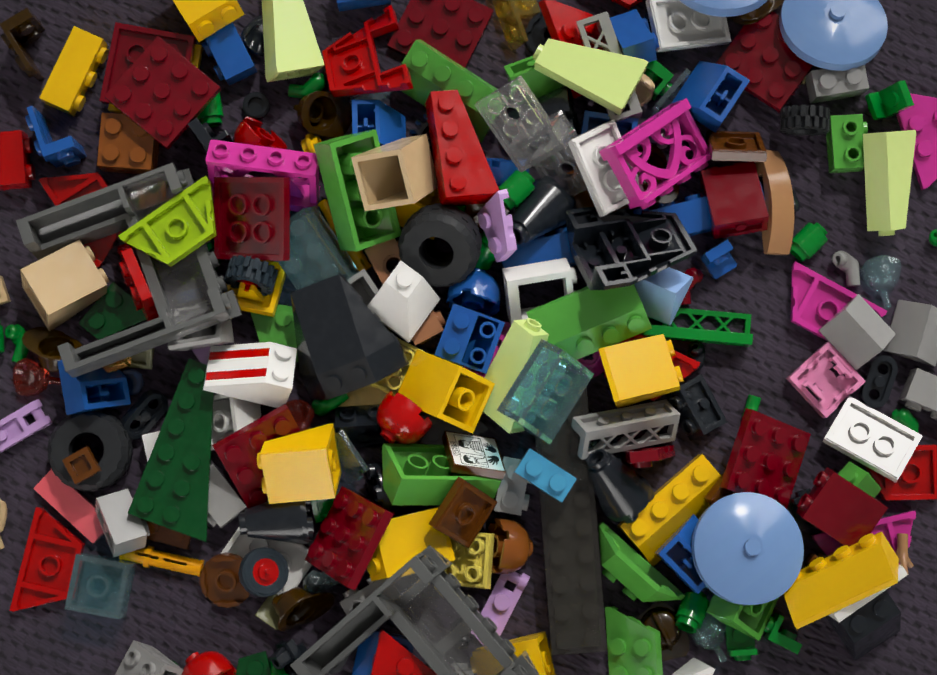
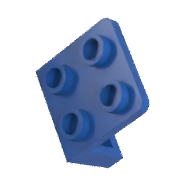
M34 106L27 107L29 115L25 116L29 129L35 131L37 140L34 141V145L40 157L43 156L46 162H50L56 168L65 165V167L75 166L81 162L80 159L86 157L83 146L72 136L53 142L45 117Z

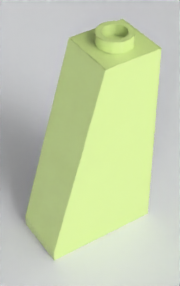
M262 0L265 77L267 82L310 76L319 71L324 66V62L304 1Z
M549 38L544 46L541 44L538 46L533 55V59L536 60L535 70L618 115H621L648 65V61Z
M916 130L863 134L867 231H878V236L895 235V230L906 228Z
M531 318L513 321L484 377L495 383L483 412L509 434L525 431L528 426L549 334L541 328V324Z

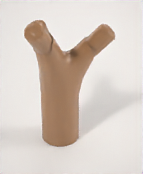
M898 533L896 555L899 558L900 565L904 567L907 574L908 567L912 568L914 566L908 555V534Z

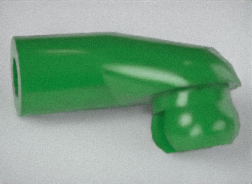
M10 324L5 329V336L10 338L16 346L11 361L25 364L29 350L23 345L22 337L26 331L19 324Z

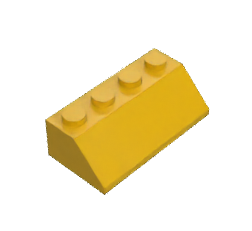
M698 454L655 492L653 500L648 502L634 522L626 524L624 521H621L617 526L654 567L661 560L655 552L693 514L699 519L710 506L704 497L721 475L703 454Z
M882 531L875 535L873 533L867 534L858 543L851 546L844 545L826 558H816L809 566L800 570L793 585L783 594L796 629L898 583L899 558Z

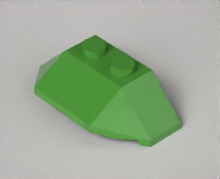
M600 522L597 525L599 563L604 567L601 573L612 583L618 580L625 587L622 592L631 600L635 601L638 598L642 602L682 600L685 597L679 589L604 522Z

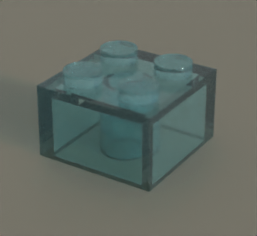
M89 553L76 554L64 609L114 619L126 617L137 563Z

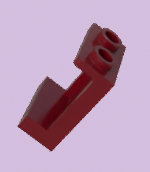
M738 162L731 166L710 167L701 171L700 185L701 189H704L712 220L711 231L713 239L767 230L769 214L755 162Z
M827 467L816 475L813 481V488L808 494L806 493L801 497L796 512L803 519L841 544L851 546L858 543L863 536L873 531L888 507Z

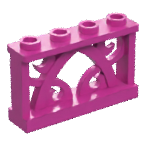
M687 98L669 104L599 151L603 161L607 160L630 202L628 203L630 209L639 206L641 209H646L657 202L655 200L657 196L667 195L674 190V184L677 183L678 185L689 180L691 172H698L709 165L707 161L711 159L708 146L689 111L692 107ZM662 128H663V129L665 130V132H666V135H665V136H668V135H669L670 139H665V138L662 137V135H661V129H662ZM649 136L661 145H670L666 169L657 168L646 162L651 153ZM682 141H687L694 153L691 160L687 159L685 155L686 151H691V149L687 146H682ZM638 144L642 146L643 154L637 150ZM627 163L633 167L631 170L629 169ZM637 172L641 173L638 178L639 185H642L644 180L648 184L645 192L641 191L635 180Z
M210 140L205 160L208 177L211 181L213 200L214 177H253L247 173L258 171L272 173L277 177H290V211L316 214L320 196L319 164L316 153Z

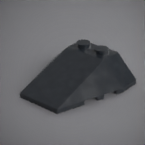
M595 207L565 211L570 253L589 290H608L631 286L697 253L694 243L676 213L642 211L640 215L627 214L625 209H617L616 213L611 212L599 217Z
M341 273L291 292L300 377L311 400H329L368 386L409 364L398 338L385 328L379 321L378 315L371 312L362 301L363 298Z

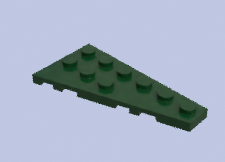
M188 359L128 514L207 542L214 393L203 390L207 365Z

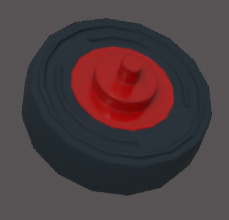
M261 547L253 549L244 556L240 563L238 574L240 583L246 591L254 596L268 597L275 595L283 589L288 580L289 569L287 561L281 553L272 548Z

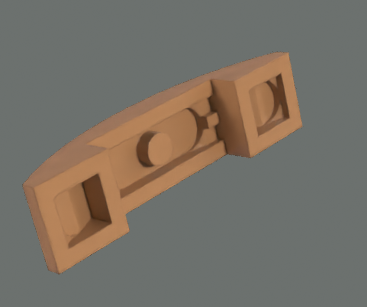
M766 150V162H755L758 176L763 177L765 203L769 214L768 228L762 231L764 254L788 255L794 231V198L791 180L779 151Z

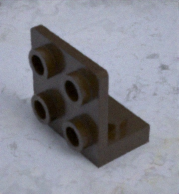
M25 8L0 23V27L4 32L0 36L7 47L11 48L15 53L16 57L14 59L21 70L25 71L30 78L34 76L41 82L44 78L23 43H32L41 37L40 33L45 31V28L38 18L28 8Z

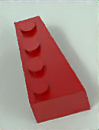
M458 90L431 91L425 104L439 201L442 205L453 206L487 203L499 191V188Z

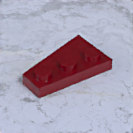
M674 445L622 451V461L629 463L630 467H652V461L675 456Z

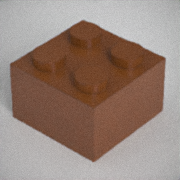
M102 113L97 166L104 172L143 174L157 169L159 143L126 115Z

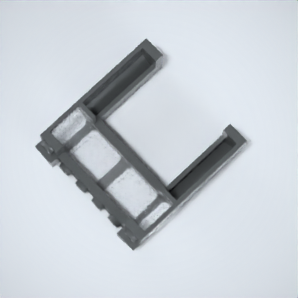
M170 163L16 220L24 246L40 260L79 239L85 245L130 228L195 182L189 168L178 171L175 165ZM209 240L172 267L136 249L159 318L76 349L68 342L57 346L65 371L72 378L242 315L236 294L233 290L228 291L224 277H218L215 269L219 267L217 257L214 251L209 252L207 243L211 241Z
M430 545L421 553L415 555L290 665L298 675H326L384 623L391 619L437 675H539L527 651L525 650L518 657L514 654L516 652L515 647L508 639H502L496 632L498 628L489 617L486 616L484 618L477 610L479 605L470 595L466 596L459 588L461 584L453 574L445 572L453 563Z

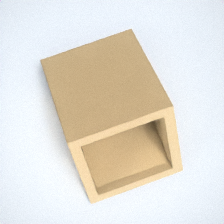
M427 134L401 138L351 157L364 211L414 204L438 188Z
M80 239L20 269L22 287L49 331L55 329L107 293L109 279L102 268L97 269L93 262L95 256L88 245L84 247Z

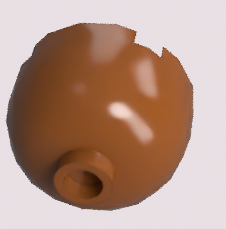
M495 518L493 520L496 524L490 523L487 533L495 534L492 573H513L521 569L528 560V556L532 555L533 542L529 539L524 526L518 522Z

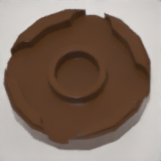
M227 552L217 554L206 562L200 572L199 584L202 593L218 607L231 608L238 606L251 594L240 583L238 572L243 558L237 554Z

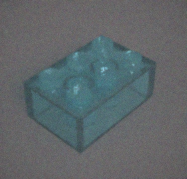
M316 206L303 208L290 218V261H278L296 290L339 273L347 280L360 272L348 253L340 250L336 235Z
M541 339L497 411L528 433L551 444L594 373L563 349Z

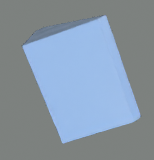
M668 267L635 283V288L647 316L671 326L694 278Z

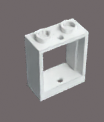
M567 258L502 268L506 309L510 325H512L514 320L527 319L526 312L537 308L521 309L519 285L563 278L564 296L575 292L573 291V284L577 283L576 270L574 267H570Z

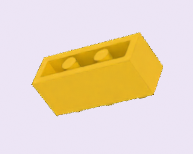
M74 26L39 98L45 104L69 115L75 116L77 111L80 112L86 102L84 95L88 87H93L96 82V70L100 63L103 64L109 54L108 44L104 39Z

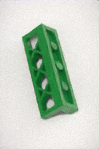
M679 308L675 318L679 314H687L693 321L689 328L677 327L672 322L671 326H666V324L661 326L651 325L652 329L641 333L645 337L664 334L665 339L698 341L701 343L745 347L751 346L753 342V334H750L751 314ZM693 315H698L702 317L696 320L693 317ZM706 316L714 317L721 326L716 330H704L699 322ZM720 318H729V319L723 323ZM733 319L745 320L744 333L731 332L726 325Z

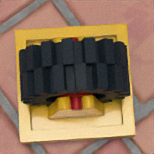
M238 255V257L232 256L224 281H226L228 291L233 290L236 294L240 310L274 317L288 266L287 264L260 260L259 258L252 259L251 256H246V258L242 255Z

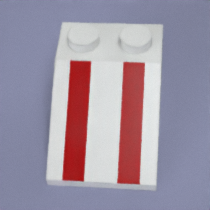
M273 342L211 346L203 390L278 408L286 404L292 391L297 348Z

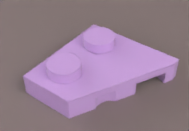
M507 189L497 191L477 213L479 225L485 232L489 249L494 254L496 262L507 260L517 250L516 239L513 233L512 215L505 214L503 200L509 198Z

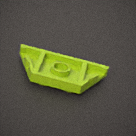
M205 175L118 235L119 238L130 246L172 267L216 236L211 181Z

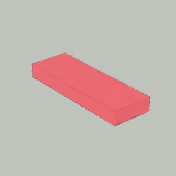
M52 469L33 488L93 544L104 534L95 512V506L77 489L61 482Z

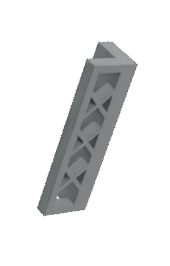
M607 11L576 21L585 47L591 48L590 43L595 44L594 49H597L599 46L605 49V51L622 54ZM596 23L600 34L598 40L587 36L584 27ZM635 90L625 106L626 112L621 113V115H615L614 112L606 108L610 120L614 119L615 122L630 117L641 118L643 111Z
M665 399L573 417L571 427L580 436L578 456L583 460L587 459L593 451L603 449L612 454L675 441L680 413ZM668 425L667 433L656 434L663 426ZM641 430H648L641 438L633 439ZM624 434L617 443L610 444L617 435ZM601 439L593 448L588 449L590 440Z

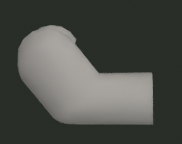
M845 251L835 252L832 256V262L846 273L847 287L860 286L859 263L857 259Z

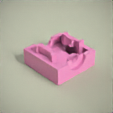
M829 341L824 343L786 378L822 418H827L845 398L866 382ZM833 367L839 373V375L836 377L835 374L831 370H829L830 368ZM806 386H808V388L819 398V400H817V399L808 391V389L806 388Z

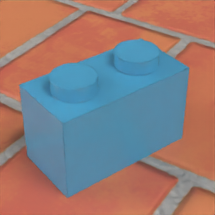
M530 448L514 470V473L559 502H563L577 478Z

